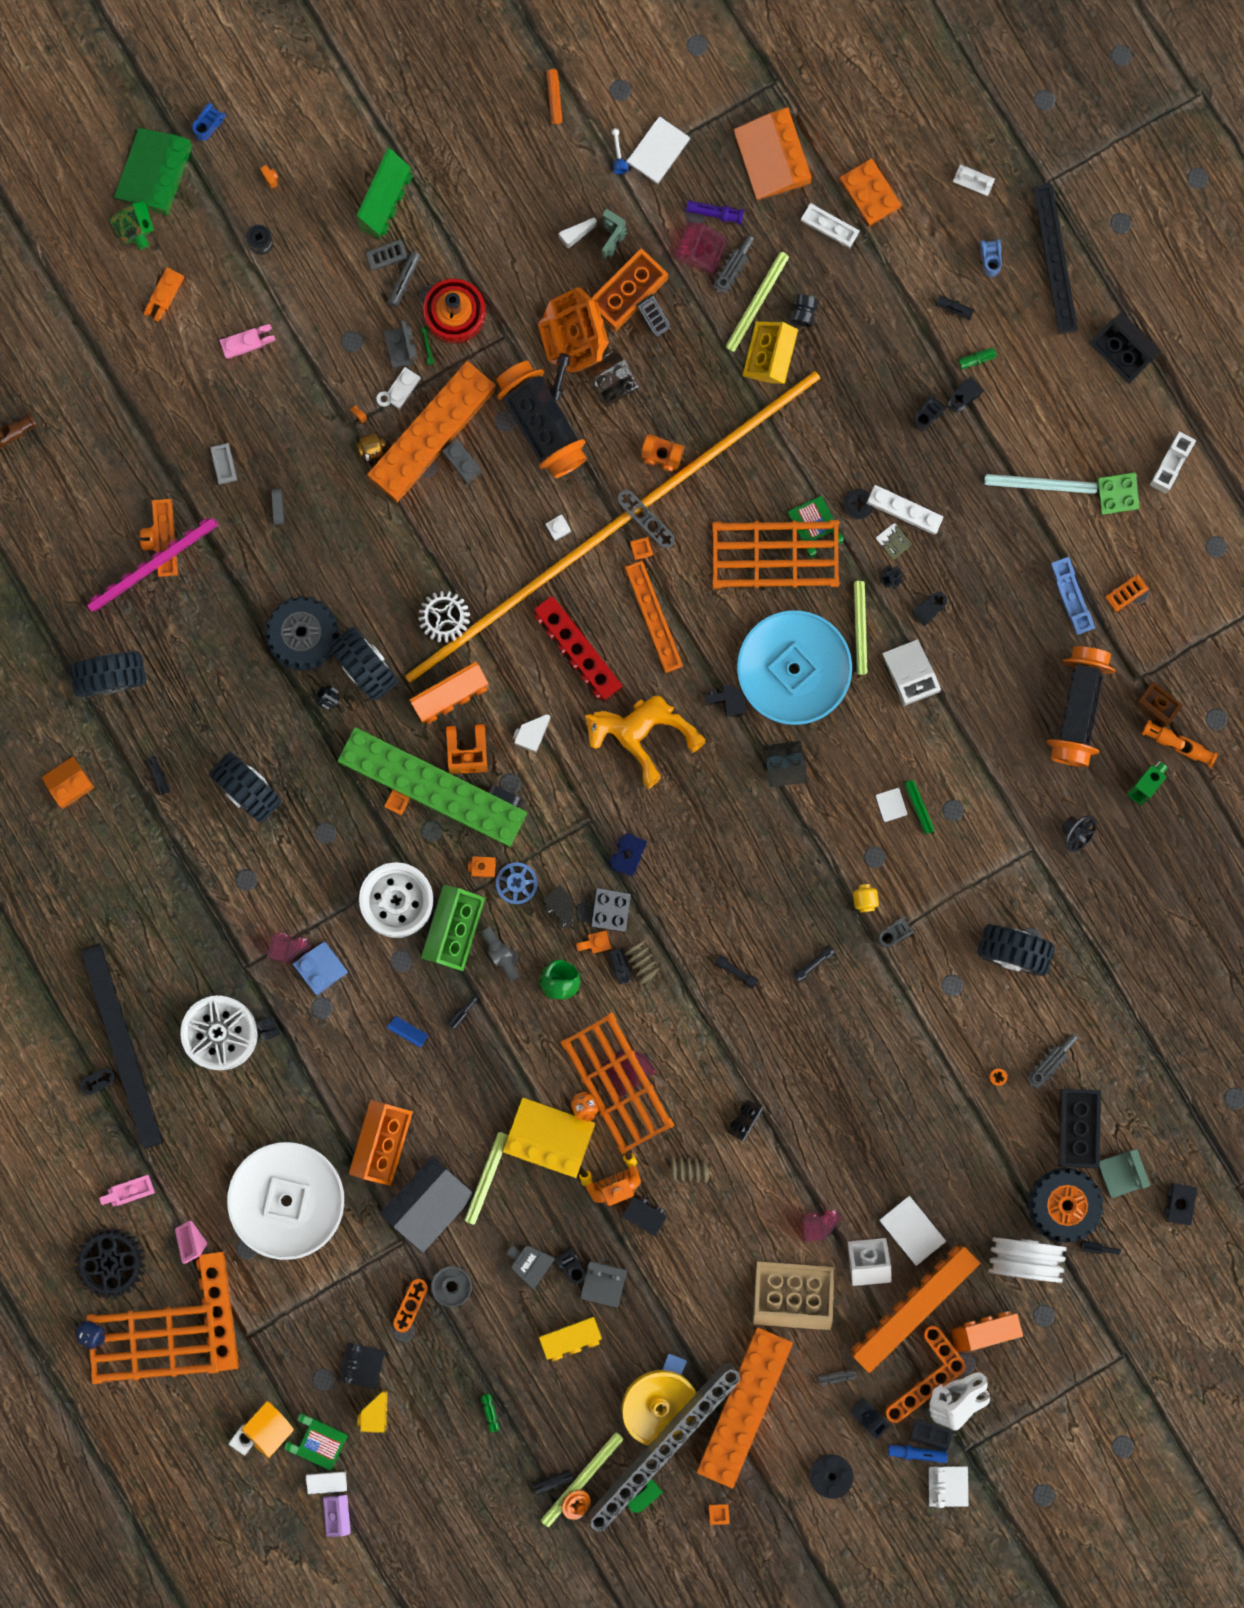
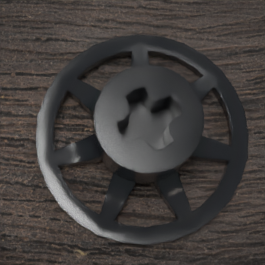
M1086 815L1079 820L1075 817H1069L1064 822L1062 832L1067 835L1065 840L1067 850L1076 852L1089 843L1097 826L1096 819L1093 816ZM1085 834L1089 835L1087 840L1084 837Z

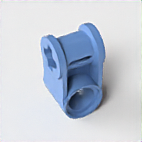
M996 239V241L980 240L983 272L989 277H994L999 273L1002 265L1000 239ZM994 263L997 266V268L990 269L988 267V264Z

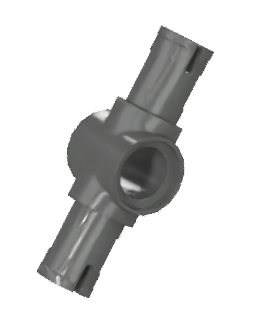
M491 927L484 929L481 933L489 945L488 953L496 967L499 966V968L503 969L510 982L519 978L520 976L512 963L513 956L505 942L499 941Z

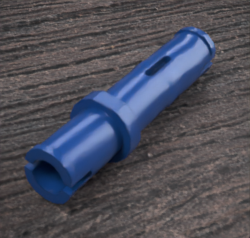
M889 1444L888 1456L901 1457L908 1461L916 1459L947 1463L948 1452L915 1448L908 1444L906 1446Z

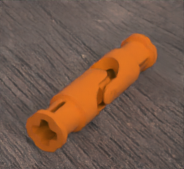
M1150 719L1141 733L1143 736L1147 735L1156 739L1157 743L1164 746H1174L1172 748L1176 752L1194 761L1199 760L1207 764L1209 768L1212 767L1218 755L1217 752H1210L1204 749L1203 745L1184 736L1177 737L1172 730L1153 724ZM1185 741H1189L1192 745L1189 752H1182L1181 749L1184 748Z

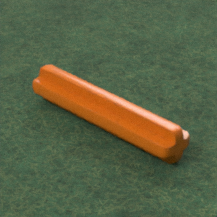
M549 69L546 73L551 122L554 125H558L563 122L557 69Z

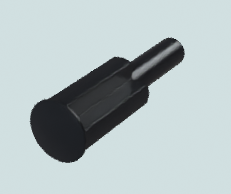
M473 996L462 1009L459 1008L447 1022L448 1026L455 1030L468 1015L466 1013L478 998Z
M1084 1240L1081 1242V1252L1097 1254L1105 1252L1117 1255L1121 1253L1120 1249L1105 1247L1101 1243Z

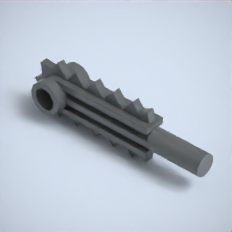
M748 235L739 250H732V253L729 254L730 259L725 260L726 266H721L723 272H717L719 278L714 279L715 284L713 285V288L717 289V293L723 292L726 294L727 290H732L730 284H735L734 278L739 277L738 272L743 271L742 265H747L746 261L749 260L746 257V252L754 240L753 237Z
M1071 1034L1061 1047L1054 1045L1053 1049H1049L1050 1055L1044 1054L1045 1060H1039L1040 1066H1034L1035 1072L1029 1071V1077L1026 1080L1030 1082V1086H1035L1036 1089L1040 1086H1045L1044 1080H1050L1049 1074L1055 1075L1054 1069H1060L1059 1063H1065V1059H1068L1066 1052L1078 1039L1074 1034Z

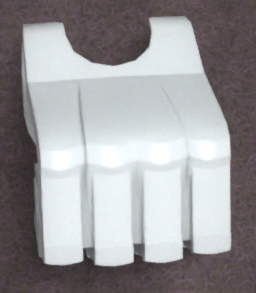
M977 1372L963 1379L952 1381L944 1387L939 1385L935 1388L930 1400V1412L933 1422L952 1430H958L974 1412L987 1406L990 1402V1395L986 1390L988 1386L986 1376ZM976 1380L982 1381L980 1385L973 1386ZM979 1395L985 1396L983 1400L976 1399ZM952 1397H953V1398H956V1399H958V1400L953 1403Z

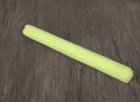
M780 252L726 344L728 350L732 352L736 350L789 258L784 252Z
M615 1433L544 1515L541 1522L545 1526L549 1527L562 1512L561 1504L564 1502L563 1498H567L569 1492L573 1493L576 1489L580 1491L623 1441V1437L620 1434Z

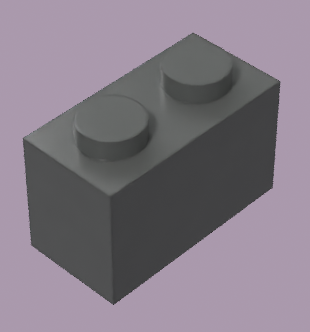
M458 439L443 450L444 457L466 485L482 473L481 468Z

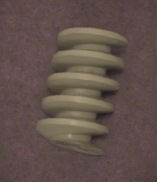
M645 940L628 948V951L625 953V956H632L628 962L635 963L632 970H639L635 974L636 977L642 976V979L639 981L640 984L647 983L662 975H656L659 967H652L656 961H649L652 954H645L649 949L648 947H642Z
M672 1156L670 1176H673L674 1181L677 1180L678 1176L681 1177V1181H684L686 1176H688L689 1182H692L693 1178L696 1177L698 1183L703 1177L704 1182L707 1183L710 1175V1161L707 1164L706 1160L702 1159L699 1164L698 1158H695L693 1163H691L690 1157H687L684 1163L683 1158L679 1157L676 1162L675 1157Z

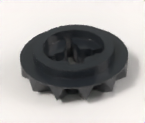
M863 489L850 491L844 499L845 512L851 518L858 520L868 517L874 508L867 504L870 493ZM858 497L861 503L867 504L861 506L859 512L857 506L851 505L857 502Z

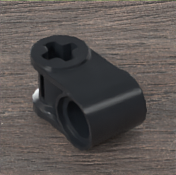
M972 376L969 377L952 393L948 402L950 409L955 412L963 410L968 404L977 399L984 392V389ZM959 399L961 400V403H960V402H958V403H955V402H954L955 400H959Z
M934 394L926 401L913 420V426L918 431L928 429L947 409L946 405L943 406L935 399L936 396ZM924 417L927 420V424L919 423L918 418Z
M936 592L911 613L924 627L946 606L947 597L942 592ZM934 597H936L937 599H938V598H941V599H942V601H941V604H942V605H940V604L935 605V604H934V602H935Z
M571 1246L560 1255H554L559 1266L571 1282L579 1284L584 1281L586 1277L585 1270ZM575 1269H579L582 1272V1278L578 1281H575L571 1276L572 1271Z

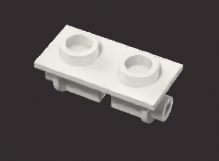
M960 165L953 182L988 196L995 179Z

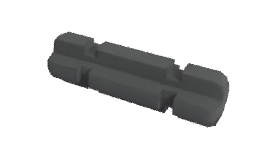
M847 1369L845 1372L842 1370L828 1373V1375H819L818 1383L820 1386L827 1385V1383L843 1382L846 1379L853 1380L856 1378L855 1370Z

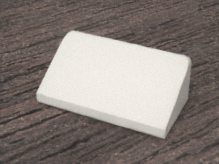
M346 1471L306 1474L308 1494L347 1491Z

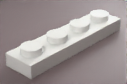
M877 485L873 486L867 500V504L933 535L937 534L943 516Z

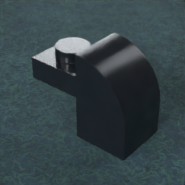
M723 685V693L716 690L710 691L708 695H705V705L725 703L727 717L746 715L744 697L733 686Z
M864 1398L857 1401L850 1410L851 1414L876 1440L890 1427Z

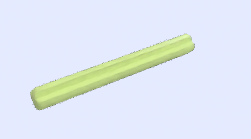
M855 581L857 675H866L864 581Z
M498 1132L467 1211L465 1217L467 1223H476L508 1139V1135Z

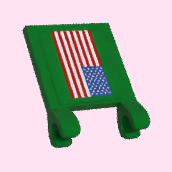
M822 495L787 512L792 522L793 520H797V522L834 520ZM797 529L801 541H814L832 533L834 538V529ZM838 530V544H841L844 537L840 530ZM805 548L809 557L816 555L815 548Z
M300 1413L298 1421L308 1425V1430L300 1446L287 1441L284 1449L331 1471L348 1435L304 1413Z

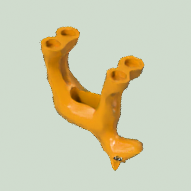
M659 695L652 696V698L645 702L642 699L633 706L635 710L626 718L607 711L585 715L590 747L594 749L599 748L606 734H613L621 745L633 754L641 764L643 784L647 790L661 779V775L656 770L650 757L643 750L639 741L647 736L655 724L670 725L680 730L686 737L687 747L691 754L706 743V739L697 732L695 727L687 723L679 714H672L674 707L667 704L663 697Z

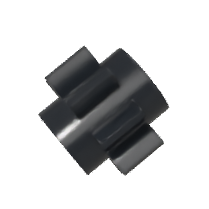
M889 564L880 572V581L886 588L891 586L892 589H895L904 581L902 579L903 572L898 566L892 568Z
M329 685L326 688L321 687L316 693V699L319 700L317 705L327 710L330 707L334 708L340 699L337 695L338 690Z

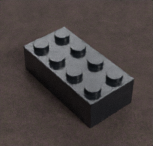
M1060 1089L1058 1167L1100 1168L1101 1090Z

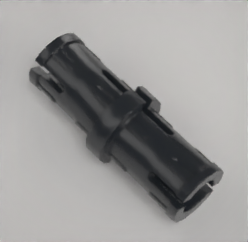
M941 294L935 305L950 311L952 315L955 313L969 321L975 310L960 304L958 300L953 301Z
M153 756L150 759H146L145 763L151 774L150 779L154 781L158 795L162 796L165 793H169L170 789L164 778L165 773L161 771L157 757Z
M570 1469L555 1476L552 1474L548 1479L533 1483L534 1488L543 1486V1488L535 1490L537 1495L551 1489L556 1490L561 1485L573 1482L572 1476L564 1479V1477L571 1475Z

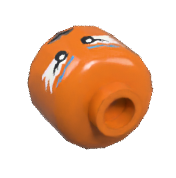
M587 1092L575 1095L573 1097L574 1100L571 1102V1107L576 1119L584 1120V1122L595 1119V1115L599 1111L595 1097Z

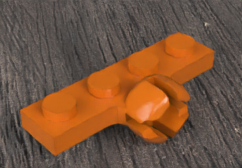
M172 499L152 500L154 524L151 528H142L140 530L139 538H150V541H140L142 550H153L156 553L162 550L164 552L169 549L168 545L175 540ZM177 555L157 568L158 577L178 575Z

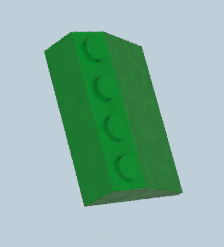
M138 128L114 199L129 204L145 201L148 210L168 216L192 149L191 141L169 133Z
M389 148L386 150L356 216L360 231L380 240L382 235L387 234L390 226L388 222L390 218L393 219L397 212L396 205L398 201H402L405 191H403L406 184H410L413 177L411 167Z

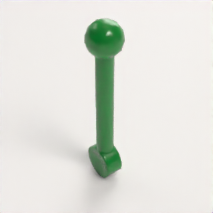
M422 327L420 331L425 341L428 356L427 364L433 365L434 359L431 356L427 337L428 329L427 327Z

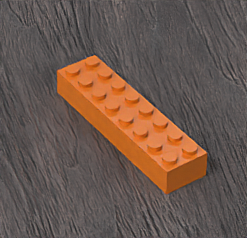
M466 361L367 474L368 479L398 503L497 390L496 385L471 363Z
M954 1246L948 1252L949 1257L946 1260L941 1259L934 1266L936 1270L932 1274L927 1273L920 1280L922 1284L918 1288L914 1286L906 1294L908 1298L904 1302L900 1300L893 1307L894 1311L890 1315H884L879 1320L880 1325L876 1329L871 1328L865 1334L867 1338L862 1343L858 1341L851 1348L853 1352L850 1355L869 1374L981 1264L965 1246Z
M756 1326L738 1369L740 1380L728 1393L696 1470L698 1474L730 1488L734 1487L793 1345L792 1341Z

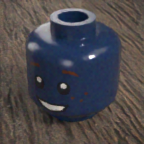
M90 1320L80 1323L75 1333L77 1342L91 1350L97 1346H102L106 1338L103 1335L104 1328Z

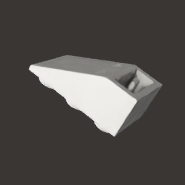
M918 640L882 653L903 706L941 691L935 673Z

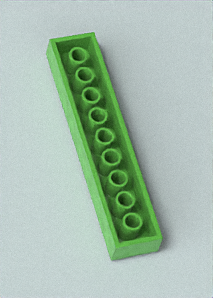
M356 727L338 759L339 764L511 848L527 816L526 811Z

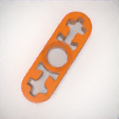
M415 1279L405 1295L394 1320V1328L398 1332L408 1331L428 1290V1285L423 1279ZM419 1282L423 1283L422 1287L424 1288V1291H419L417 1295L421 1297L420 1301L415 1297L409 1296L410 1292L414 1295L416 1288L413 1286L414 1284L418 1285ZM414 1300L416 1302V1309L408 1311L405 1308L406 1301ZM403 1310L406 1314L413 1316L412 1318L407 1317L406 1323L408 1326H404L401 1329L397 1321L403 1319L404 1314H401Z

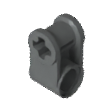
M905 916L892 923L890 927L878 935L877 942L881 947L889 948L915 932L914 929L911 930L905 921ZM883 934L891 936L890 944L883 942Z

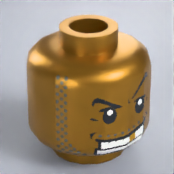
M377 434L363 436L359 439V443H356L360 458L363 457L366 461L381 457L383 450L386 449L383 438L379 439Z

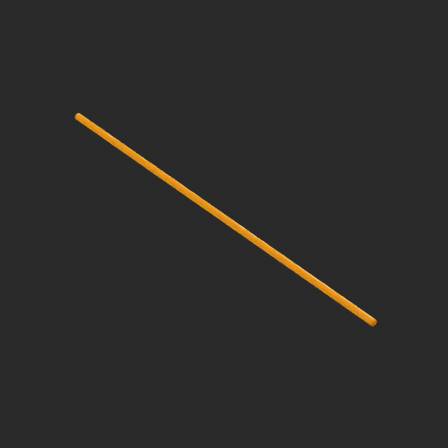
M816 371L812 372L640 501L646 507L651 505L818 381L820 376ZM637 507L634 510V515L636 516L644 509ZM625 511L462 633L461 637L457 636L456 640L449 642L406 674L405 678L409 683L413 682L631 520L632 517Z

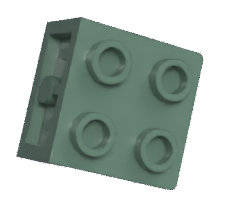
M608 209L602 215V224L604 229L613 234L602 249L603 260L613 256L616 251L615 246L617 242H622L627 234L625 232L627 229L626 221Z
M1132 1149L1100 1161V1170L1111 1198L1150 1186L1137 1149Z

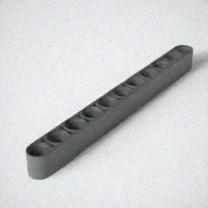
M723 1364L591 1508L587 1514V1519L593 1530L600 1532L606 1529L738 1384L740 1376L733 1365ZM733 1372L731 1377L725 1378L727 1373ZM720 1387L717 1392H712L713 1388ZM702 1401H707L706 1405L699 1407ZM688 1416H694L691 1421H686ZM676 1430H680V1433L678 1435L673 1436V1433ZM662 1445H667L664 1450H659ZM654 1459L653 1463L646 1464L648 1460ZM641 1474L639 1478L633 1479L634 1475ZM623 1488H628L625 1493H620ZM609 1503H615L614 1506L607 1508ZM602 1517L599 1522H593L595 1518Z

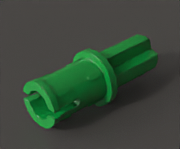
M994 348L980 352L974 351V354L958 358L961 370L974 365L980 366V363L996 358V351Z

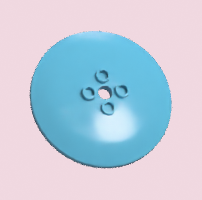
M784 611L765 618L746 636L738 656L737 674L744 696L760 714L778 723L802 725L822 719L840 704L850 685L852 660L845 639L830 622L818 615L805 611ZM791 664L799 666L800 671L797 674L790 673L789 666Z

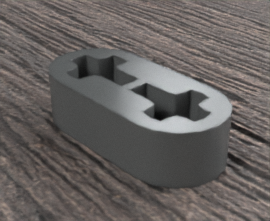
M282 488L272 489L274 525L284 524Z

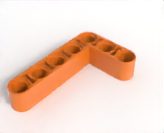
M927 1326L923 1330V1337L943 1364L886 1407L885 1416L890 1422L897 1423L930 1399L935 1388L939 1385L944 1387L965 1371V1362L942 1331L936 1326ZM931 1329L937 1331V1337L934 1340H930L927 1337V1333ZM942 1345L949 1347L947 1355L942 1356L939 1353V1348ZM958 1360L961 1363V1367L958 1371H953L951 1364L953 1361ZM940 1372L945 1374V1380L942 1383L936 1382L935 1379L936 1375ZM924 1384L930 1387V1391L926 1395L920 1392V1388ZM908 1396H912L915 1399L914 1404L910 1407L906 1406L904 1402ZM892 1408L899 1410L897 1418H890L889 1411Z

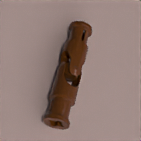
M30 412L19 421L15 420L0 429V448L22 437L25 432L33 427H38Z

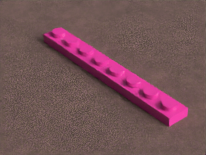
M206 518L199 523V528L188 530L183 534V539L180 541L176 539L168 545L169 549L164 552L160 550L152 556L153 560L149 563L146 561L136 567L138 569L136 572L125 574L119 584L113 583L106 588V593L103 595L97 594L91 598V603L87 605L91 612H96L219 526L216 519Z

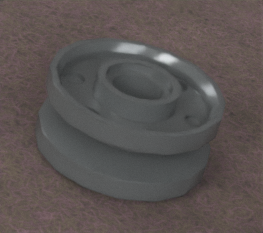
M447 1266L435 1274L431 1291L434 1298L441 1305L457 1307L469 1298L472 1291V1282L469 1275L463 1269L456 1266ZM449 1281H454L457 1284V1290L449 1292L446 1289V1284Z

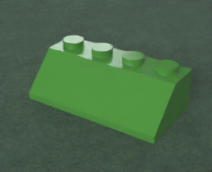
M443 885L421 959L463 971L485 898L460 888Z

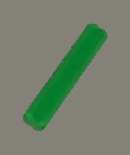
M909 780L904 785L924 834L932 833L934 827L915 781Z

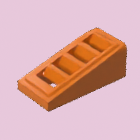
M1137 574L1105 598L1114 611L1118 612L1149 589ZM1134 581L1136 582V584L1138 585V587L1141 589L1140 591H1138V590L1136 589V587L1134 586V584H1133ZM1129 586L1135 595L1132 596L1126 587ZM1121 590L1128 598V600L1125 601V599L1122 597V595L1120 594ZM1114 595H1116L1117 598L1120 600V602L1122 603L1121 605H1118V603L1115 601V599L1113 598Z

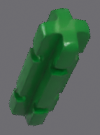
M491 1394L482 1395L481 1400L482 1404H484L486 1420L489 1422V1432H496L499 1430V1424L496 1422L497 1416L494 1404H492Z

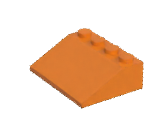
M788 107L771 112L733 130L756 200L811 183L812 177Z

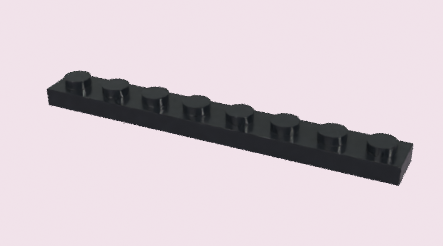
M1053 185L1034 186L1033 192L1058 334L1077 332L1078 326Z

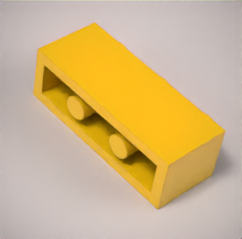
M593 1316L542 1335L539 1339L547 1360L551 1359L553 1362L563 1358L562 1354L570 1352V1355L580 1352V1347L588 1345L590 1348L600 1344L599 1340L602 1337Z

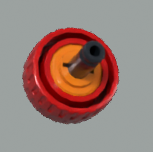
M456 278L445 279L436 283L427 292L423 302V319L429 332L435 338L440 339L444 343L461 344L473 339L484 325L486 316L485 302L480 291L470 282Z

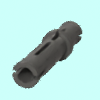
M410 251L397 282L393 284L394 289L387 301L391 306L398 307L403 294L408 290L409 281L421 258V255L416 252Z

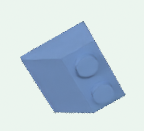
M323 942L293 963L294 967L317 996L348 973L326 942Z

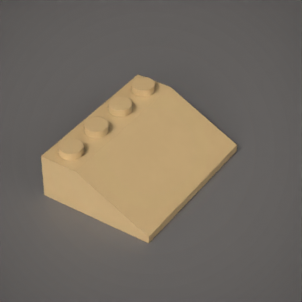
M757 1262L753 1325L831 1330L833 1321L834 1267Z

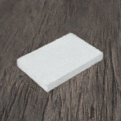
M659 116L627 160V164L658 184L686 146L690 137Z
M910 1196L879 1220L916 1266L946 1242Z

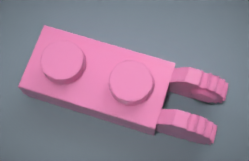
M264 325L257 329L254 328L221 339L220 343L226 359L261 348L263 345L275 341L274 335L267 336L261 340L258 336L272 329L271 325Z

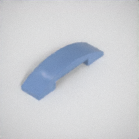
M1067 557L1051 563L1061 599L1076 634L1079 635L1095 629L1089 610L1087 611L1077 584L1076 574L1070 558Z

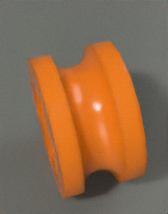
M994 1069L989 1075V1080L993 1085L1001 1086L1007 1081V1074L1003 1069ZM998 1072H1001L1003 1080L1002 1082L999 1080V1083H996V1078L993 1075L994 1073L998 1074Z

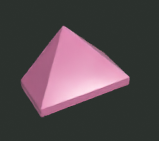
M188 1221L175 1228L181 1260L183 1264H186L199 1257L208 1243L192 1221Z

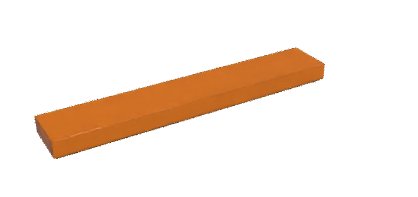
M641 560L626 566L625 571L665 674L682 668L683 664L643 561Z

